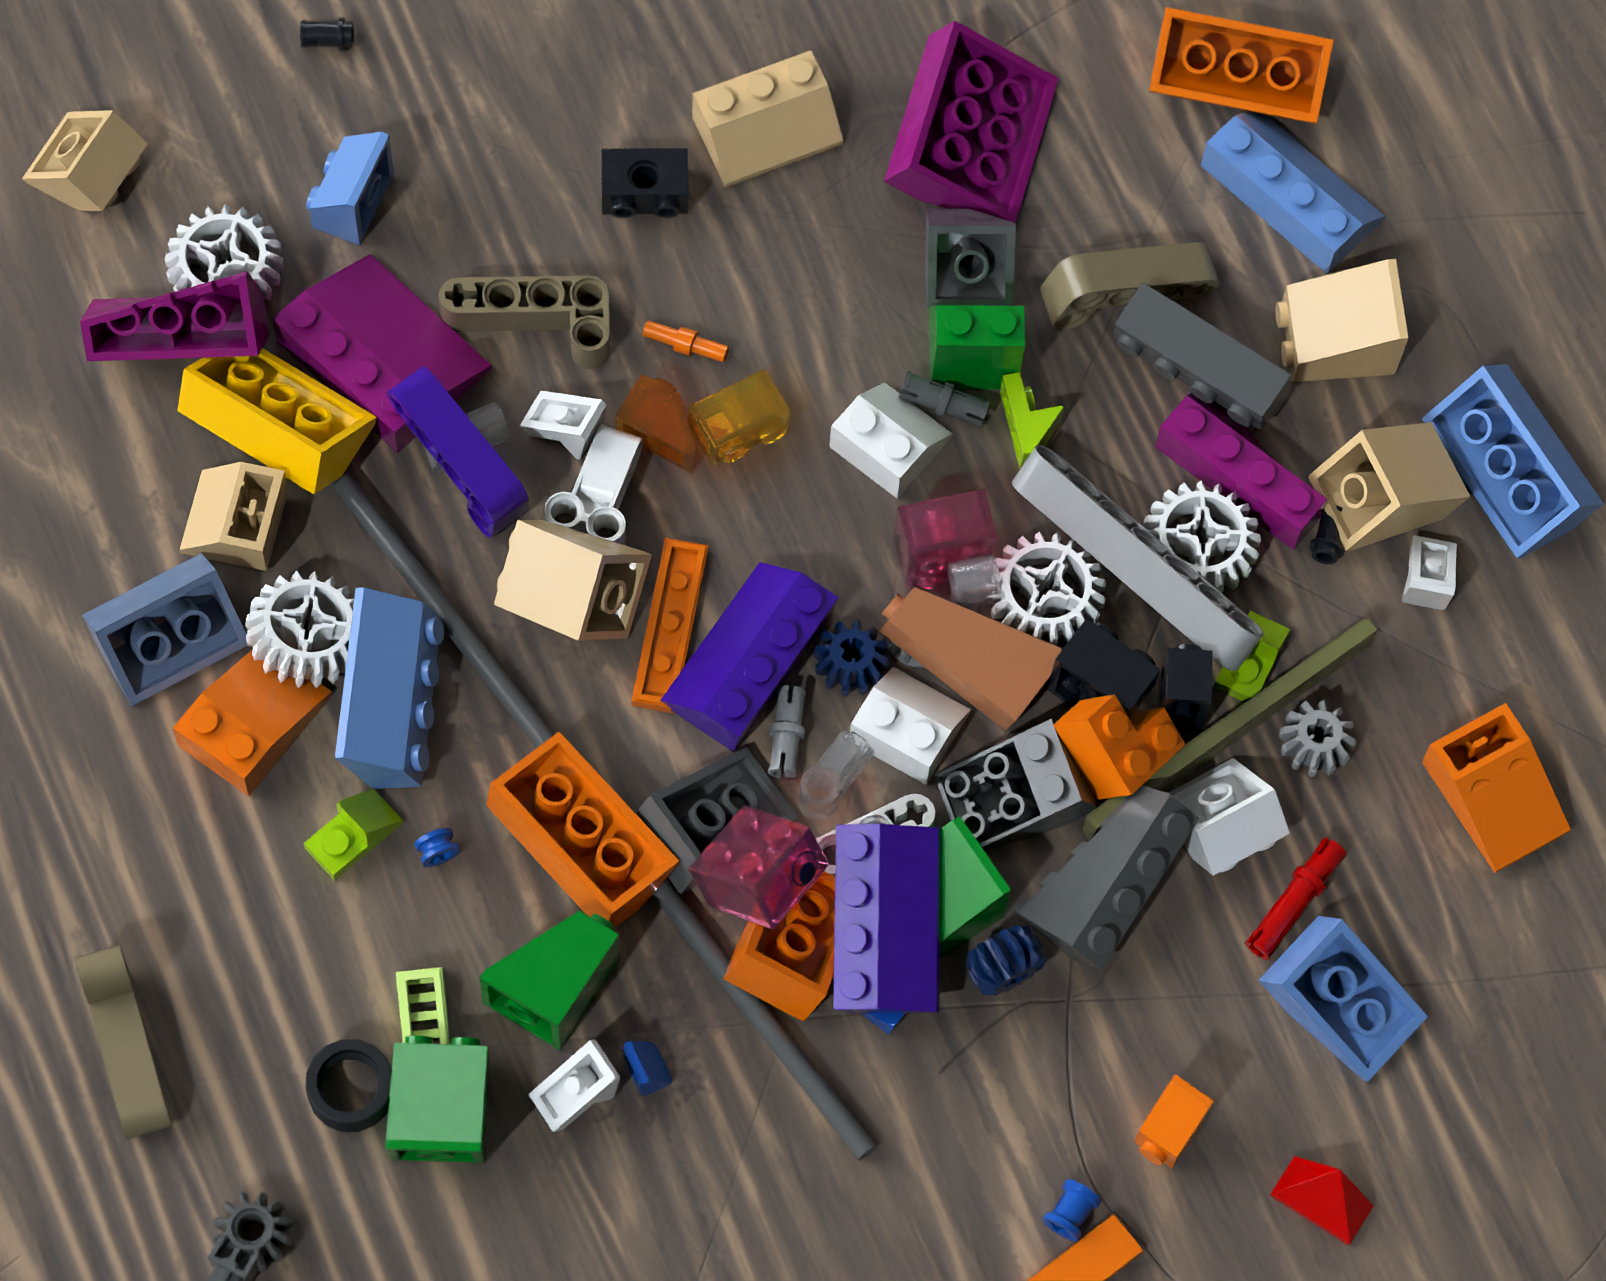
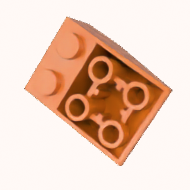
M1506 703L1430 744L1422 764L1494 874L1571 831L1530 738Z

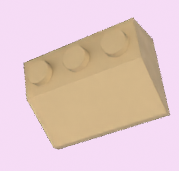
M811 50L693 93L692 118L725 188L843 145V137L828 84Z

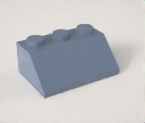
M202 553L82 615L102 657L131 706L248 646L246 642L247 634L216 569Z

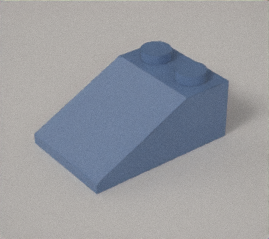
M1318 916L1258 980L1293 1019L1366 1082L1378 1072L1428 1017L1342 919Z

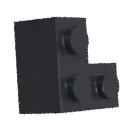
M1086 618L1056 657L1047 690L1071 707L1075 706L1080 700L1115 694L1130 719L1155 686L1161 669L1156 667L1155 661L1140 649L1132 650L1120 642L1117 634L1111 628L1101 623L1095 625Z

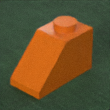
M1175 1074L1137 1133L1134 1142L1140 1146V1153L1156 1165L1161 1166L1165 1163L1170 1168H1173L1203 1127L1214 1101Z

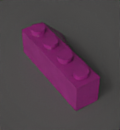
M248 271L157 297L93 299L80 320L87 361L258 356L269 335L264 295Z
M1191 392L1160 426L1155 448L1199 481L1202 480L1210 489L1213 490V487L1220 483L1222 496L1227 497L1230 493L1236 491L1238 497L1235 505L1239 506L1249 503L1250 511L1248 517L1257 518L1258 524L1294 551L1320 520L1327 499L1276 462L1245 426L1240 425L1229 417L1226 408L1215 401L1211 404L1206 403Z

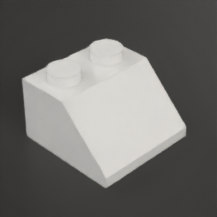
M884 382L860 394L832 424L829 447L898 499L952 438V433L909 400L899 398V393Z
M892 667L872 688L851 722L849 742L927 785L969 716L971 709L899 669Z
M1234 758L1169 792V794L1173 795L1199 818V821L1183 845L1192 859L1213 876L1219 872L1232 869L1236 866L1237 862L1257 851L1269 849L1277 840L1290 834L1275 789Z

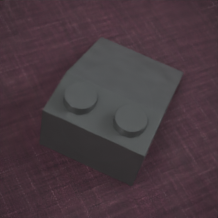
M747 747L649 795L636 812V815L679 860V865L668 878L680 894L713 878L734 864L728 859L727 844L729 838L736 830L743 828L751 833L752 848L750 852H752L799 819ZM738 831L729 842L728 853L733 861H737L734 857V849L739 841L747 840L751 845L750 836L746 831Z

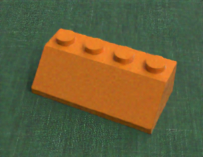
M1166 7L1149 92L1317 124L1334 40Z
M557 732L490 783L486 806L589 917L593 914H598L610 921L615 927L619 926L644 905L679 865V860L560 732Z

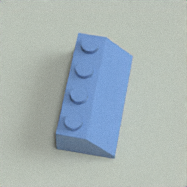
M1247 111L1235 115L1206 142L1201 166L1326 274L1333 270L1385 218L1379 210L1265 114Z
M1508 364L1483 365L1421 418L1424 423L1432 422L1457 472L1517 559L1523 558L1572 531L1604 504Z
M363 587L356 588L335 759L372 789L422 787L424 771L429 766L427 740L429 728L434 723L432 697L433 688L439 680L437 654L438 645L442 643L444 637L442 618L422 601Z

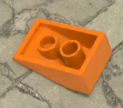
M252 650L203 691L173 727L177 745L248 797L333 695L332 691L322 684L316 689L310 679H304L303 685L297 688L295 678L288 676L286 680L280 683L278 679L279 671L273 670L265 674L263 669L264 660L254 661Z
M785 850L736 945L723 979L804 1022L825 998L834 975L835 877L817 867L811 882L805 886L796 885L792 879V867L797 856ZM801 858L797 859L793 869L794 879L799 884H802L799 880L800 869L807 863V861Z

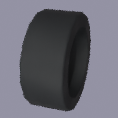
M341 1039L326 1045L313 1057L306 1072V1093L313 1113L326 1126L340 1132H360L375 1126L388 1114L392 1069L387 1057L376 1046L360 1039ZM344 1060H358L366 1063L375 1072L378 1080V1090L373 1101L365 1108L355 1112H344L334 1108L326 1100L323 1092V1081L327 1072L335 1064Z

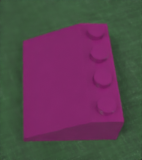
M955 20L928 36L883 182L922 202L947 209H971L1016 223L1059 78Z
M371 254L304 290L272 318L276 341L323 385L376 416V423L372 430L397 454L416 436L391 405L386 394L387 391L424 366L432 372L456 402L492 369V365Z

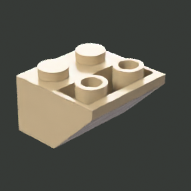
M245 462L202 470L180 546V553L191 556L202 553L206 559L267 571L289 492L285 471Z

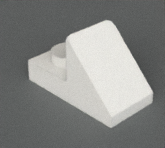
M540 391L520 427L529 436L560 441L576 459L580 460L601 425L606 404L601 399Z
M1413 535L1409 552V572L1402 602L1438 610L1446 609L1454 596L1456 588L1457 543Z
M593 1039L587 1042L528 1095L551 1130L557 1132L564 1130L592 1104L611 1100L615 1096L620 1076L597 1041Z

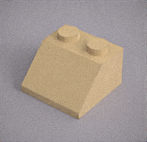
M113 110L67 112L22 179L32 187L79 211H103L117 198V189L125 177L131 174L140 164V155L148 143Z

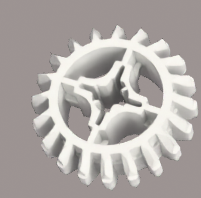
M225 204L222 208V214H214V211L207 207L205 210L206 217L203 219L191 213L189 218L191 227L178 224L176 231L179 238H170L168 243L170 253H167L165 256L166 267L169 268L166 274L168 282L171 285H175L173 287L174 292L204 284L190 271V265L193 263L199 265L200 270L208 273V282L248 271L263 292L264 299H271V286H279L281 279L278 272L284 268L283 258L280 257L282 248L280 242L274 239L275 233L270 225L263 227V219L259 214L248 219L247 210L242 207L233 215L231 214L230 207ZM241 241L250 245L258 253V261L249 259V254L241 252Z
M1202 480L1197 483L1195 491H1191L1184 482L1179 486L1178 495L1168 489L1163 495V502L1155 501L1150 509L1152 515L1145 517L1143 527L1172 552L1186 556L1191 564L1186 561L1184 562L1219 592H1223L1224 585L1234 590L1239 584L1238 577L1246 579L1252 569L1249 564L1256 563L1259 556L1255 548L1259 547L1261 536L1254 533L1258 526L1257 518L1247 517L1250 511L1249 503L1239 506L1235 505L1238 497L1236 491L1230 493L1227 497L1222 496L1220 483L1215 485L1213 491L1210 492L1205 491V485ZM1193 514V520L1190 523L1177 524L1176 529L1167 528L1179 517ZM1211 516L1221 521L1225 526L1215 523ZM1198 527H1200V536L1203 543H1205L1203 553L1201 552L1199 538L1196 536ZM1225 551H1235L1224 562L1208 566L1209 558L1212 556L1224 555Z
M1039 531L1035 534L1034 544H1031L1022 535L1018 539L1017 549L1007 544L1003 549L1002 555L1004 559L997 557L994 559L992 564L994 573L988 574L986 582L988 587L992 589L987 591L986 601L987 603L994 604L990 613L992 619H1003L1002 624L1040 640H1047L1052 645L1057 646L1058 638H1061L1067 644L1086 618L1094 624H1097L1099 621L1100 613L1098 609L1104 607L1106 600L1104 595L1100 593L1105 590L1106 582L1105 579L1097 577L1101 571L1099 563L1088 564L1091 557L1089 552L1086 550L1079 553L1075 552L1077 547L1075 540H1070L1066 546L1060 544L1061 537L1057 532L1052 536L1051 542H1045L1044 536ZM1040 564L1049 565L1044 569H1035L1030 567L1033 565ZM1065 571L1076 581L1080 589L1081 598L1074 595L1073 589L1064 583L1063 575ZM1054 580L1052 590H1049L1046 595L1043 594L1038 602L1039 592H1043ZM1010 584L1018 587V593L1025 596L1029 601L1026 611L1015 601ZM1047 613H1057L1061 615L1060 617L1056 618H1042V616Z
M296 571L291 577V582H288L279 575L274 582V587L265 584L261 589L260 597H255L252 600L251 612L247 615L245 623L248 630L246 635L247 645L253 647L252 656L254 661L264 660L263 669L265 674L278 670L280 683L286 680L288 676L295 678L297 688L303 685L304 679H310L316 689L321 685L323 677L334 684L338 680L340 672L345 674L354 599H348L350 593L348 585L335 589L333 576L323 583L318 581L315 571L309 576V580H303L298 571ZM305 619L309 620L308 630L310 631L308 640L304 639L305 629L303 628ZM319 649H326L323 651L314 652Z

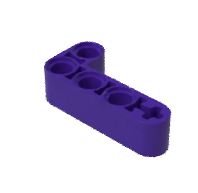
M424 366L420 367L386 392L391 405L467 498V511L475 525L486 537L492 538L526 513L529 496L522 483L429 369Z

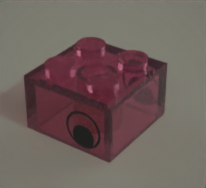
M985 489L898 506L893 542L905 588L917 586L923 590L931 589L941 585L944 580L959 577L965 581L974 580L984 576L987 571L992 570L998 537Z
M744 805L688 870L708 906L774 930L826 870L829 863L810 827Z

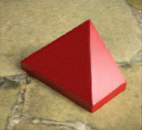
M1297 1156L1293 1157L1269 1195L1348 1246L1373 1208V1204L1341 1169Z

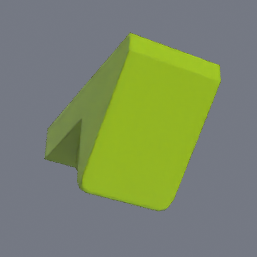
M1018 372L1003 375L1000 396L1020 470L1035 446L1041 445L1045 447L1061 423L1064 406L1035 410L1032 389L1030 386H1023L1021 374Z
M1252 611L1249 612L1248 616L1261 627L1264 635L1239 670L1232 671L1222 666L1213 688L1243 702H1247L1261 692L1291 630Z
M374 789L340 800L336 804L338 815L304 842L305 850L334 881L403 824L401 817Z

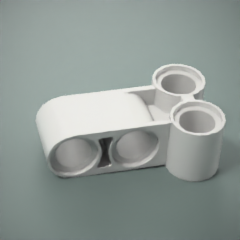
M601 424L592 441L572 493L563 491L549 497L545 503L544 520L600 537L596 534V531L599 529L611 528L616 534L603 539L625 545L626 522L623 514L619 511V507L638 463L643 446V438ZM560 514H570L575 518L572 522L566 524L558 523L554 520Z

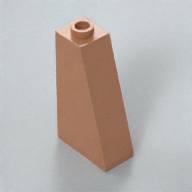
M916 587L905 598L897 593L881 613L888 620L879 630L880 633L1003 730L1008 729L1019 718L1050 677L1055 659L1062 651L1060 647Z

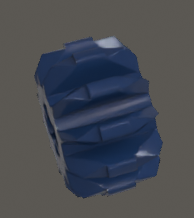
M857 619L854 621L852 629L847 630L845 624L839 620L835 624V634L826 630L823 631L820 639L823 645H818L814 648L813 656L819 661L815 665L817 676H827L825 686L828 690L841 684L842 695L846 697L849 695L851 687L856 686L858 692L864 696L868 691V683L876 685L883 676L880 671H885L889 667V658L884 656L887 652L888 644L886 640H876L878 630L875 626L862 632L861 622ZM847 654L850 659L851 654L859 656V661L855 662V659L852 658V662H847L844 660V655Z
M1014 925L1010 929H1003L998 934L990 936L986 941L977 944V947L969 952L965 964L970 972L971 980L975 986L979 987L983 995L997 996L1004 991L1008 992L1017 985H1022L1024 981L1034 977V974L1040 971L1045 964L1046 956L1041 949L1043 946L1036 935H1033L1028 926Z

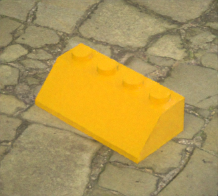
M263 348L258 356L205 357L183 370L177 410L267 467L284 470L287 479L314 495L342 477L374 427L377 418Z

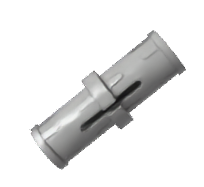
M783 685L778 687L776 718L775 722L770 725L769 736L773 738L768 774L774 778L781 779L782 763L785 761V779H794L797 776L799 742L803 741L805 736V728L801 726L806 690L802 687L793 686L792 702L790 703L789 685Z

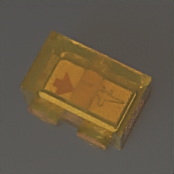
M765 369L688 406L687 425L711 466H715L723 461L725 463H732L743 457L749 448L761 442L763 444L773 443L780 439L786 433V430L789 429L790 410Z

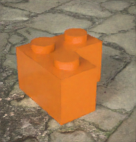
M1115 694L1080 700L1053 724L1096 800L1132 795L1186 745L1164 707L1134 712L1129 719Z

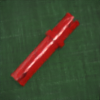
M1323 837L1308 861L1302 867L1297 866L1291 875L1293 880L1244 943L1254 955L1259 958L1262 957L1263 960H1269L1279 943L1288 934L1315 896L1322 895L1326 889V881L1347 856L1342 846L1332 839L1330 841L1327 837Z

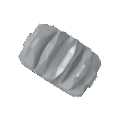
M1325 699L1319 702L1316 710L1305 701L1301 704L1299 713L1290 711L1285 718L1287 726L1281 727L1279 732V738L1286 742L1281 748L1282 756H1295L1291 764L1293 770L1299 769L1303 764L1307 765V772L1310 778L1316 775L1319 767H1321L1325 774L1330 776L1336 769L1335 764L1345 766L1350 759L1348 751L1354 750L1356 745L1355 738L1349 735L1354 728L1353 721H1340L1343 714L1342 707L1336 708L1332 713L1326 711L1327 703ZM1312 734L1321 735L1322 738L1320 742L1323 743L1319 744L1313 742L1314 735Z

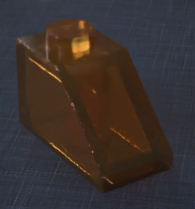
M641 374L615 415V429L643 438V448L692 473L696 467V447L680 394L666 380L661 378H654L653 380Z

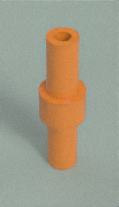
M648 320L643 329V337L673 346V351L687 356H692L695 353L725 363L729 355L730 346L699 337L698 331L683 326L678 330Z

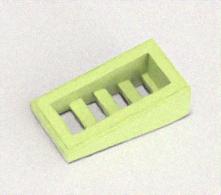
M444 968L396 972L403 1043H405L406 1036H428L439 1038L440 1044L450 1045ZM434 983L435 992L409 994V985ZM436 1001L437 1010L411 1013V1003ZM438 1019L437 1029L412 1031V1022Z

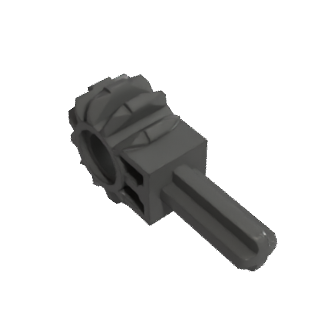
M242 1192L239 1194L242 1206L236 1209L228 1201L223 1204V1209L229 1218H214V1227L223 1232L213 1237L215 1246L207 1258L215 1269L207 1281H253L259 1271L262 1272L267 1269L265 1257L270 1255L278 1263L283 1260V1256L276 1246L287 1247L292 1245L293 1240L291 1236L283 1231L292 1227L293 1223L290 1216H280L284 1209L282 1202L277 1200L267 1206V1194L259 1192L254 1204H251L247 1193ZM257 1222L265 1226L264 1234L258 1240L249 1242L241 1238L243 1228L249 1223Z

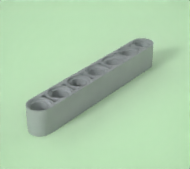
M1035 446L1012 480L1014 488L1194 644L1200 646L1201 650L1213 651L1214 661L1229 670H1239L1264 635L1261 627L1060 455L1047 447Z

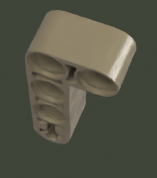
M1203 242L1076 254L1062 260L1041 285L1040 292L1053 329L1056 331H1066L1083 325L1099 308L1127 306L1142 283H1145L1172 301L1203 297L1215 291L1220 283L1206 244Z
M596 276L457 277L444 282L439 289L438 298L441 319L454 331L570 330L571 354L576 364L583 368L593 369L603 365L609 358V291L604 281ZM588 298L599 301L597 305L592 307L580 304L582 300ZM502 299L512 302L506 308H497L493 305L494 302ZM543 299H550L556 302L553 306L546 308L536 304ZM478 301H483V307H478ZM463 302L461 307H455V303ZM585 338H595L600 341L599 344L591 347L584 346L580 342Z
M120 945L75 957L76 968L89 1005L126 1140L172 1127L136 994Z

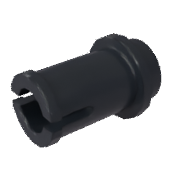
M340 17L339 21L301 20V47H339V51H345L346 47H353L354 24L353 22L345 21L344 17Z
M1336 506L1337 510L1342 512L1343 508ZM1323 510L1316 538L1310 541L1309 548L1312 552V558L1317 562L1334 564L1338 558L1343 556L1344 546L1341 544L1336 523Z

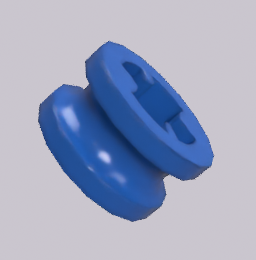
M451 828L436 829L416 840L414 846L417 852L423 853L421 863L424 867L438 866L459 854V845L451 841L454 837Z

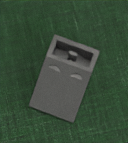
M1049 719L934 774L950 820L952 821L960 816L984 851L1063 827L1086 816L1100 806L1099 801L1094 797L1056 732L1053 724L1057 721Z

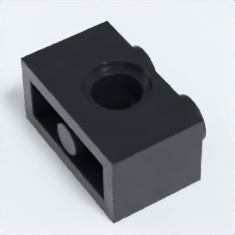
M688 148L601 149L602 214H611L617 218H630L636 214H655L658 217L671 218L678 214H688ZM646 181L654 184V186L649 189H641L636 184Z
M1180 644L1175 646V648H1167L1158 678L1157 708H1165L1178 731L1201 732L1211 704L1213 651L1201 650L1200 646L1194 644Z

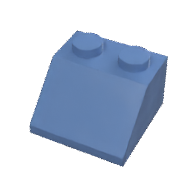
M384 132L346 136L343 138L337 151L334 149L330 151L324 165V174L326 175L320 186L315 185L312 188L306 203V209L310 211L312 228L360 246L394 175L390 135Z

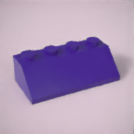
M759 562L660 701L669 706L671 711L732 752H735L776 694L778 687L784 683L830 618L839 597L801 572Z
M893 824L836 825L833 1010L850 1014L939 1013L941 828Z

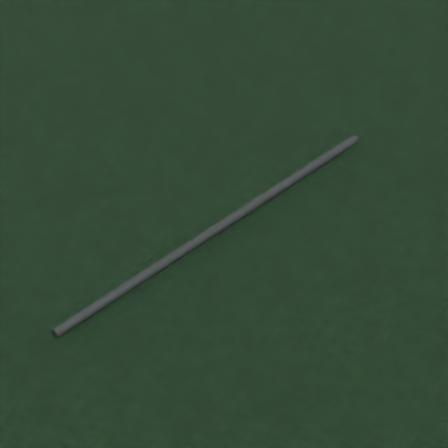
M346 469L342 477L330 485L419 599L442 618L444 631L533 745L538 748L554 735ZM666 878L651 896L858 1161L867 1157L876 1149L875 1143L763 1000L723 979L730 963V958Z

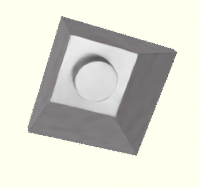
M926 209L925 267L927 308L935 305L1013 306L1016 224L971 209Z

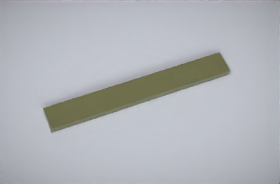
M1368 618L1361 620L1187 743L1143 785L1166 792L1369 648L1377 632L1375 626ZM1127 796L1110 798L1086 815L1082 832L1089 840L1101 830L1100 823Z

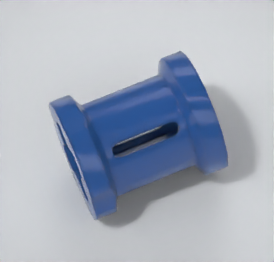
M1067 1179L1062 1185L1064 1193L1053 1211L1045 1213L1042 1221L1059 1236L1077 1242L1082 1236L1080 1228L1092 1208L1097 1209L1102 1201L1095 1192L1085 1185Z

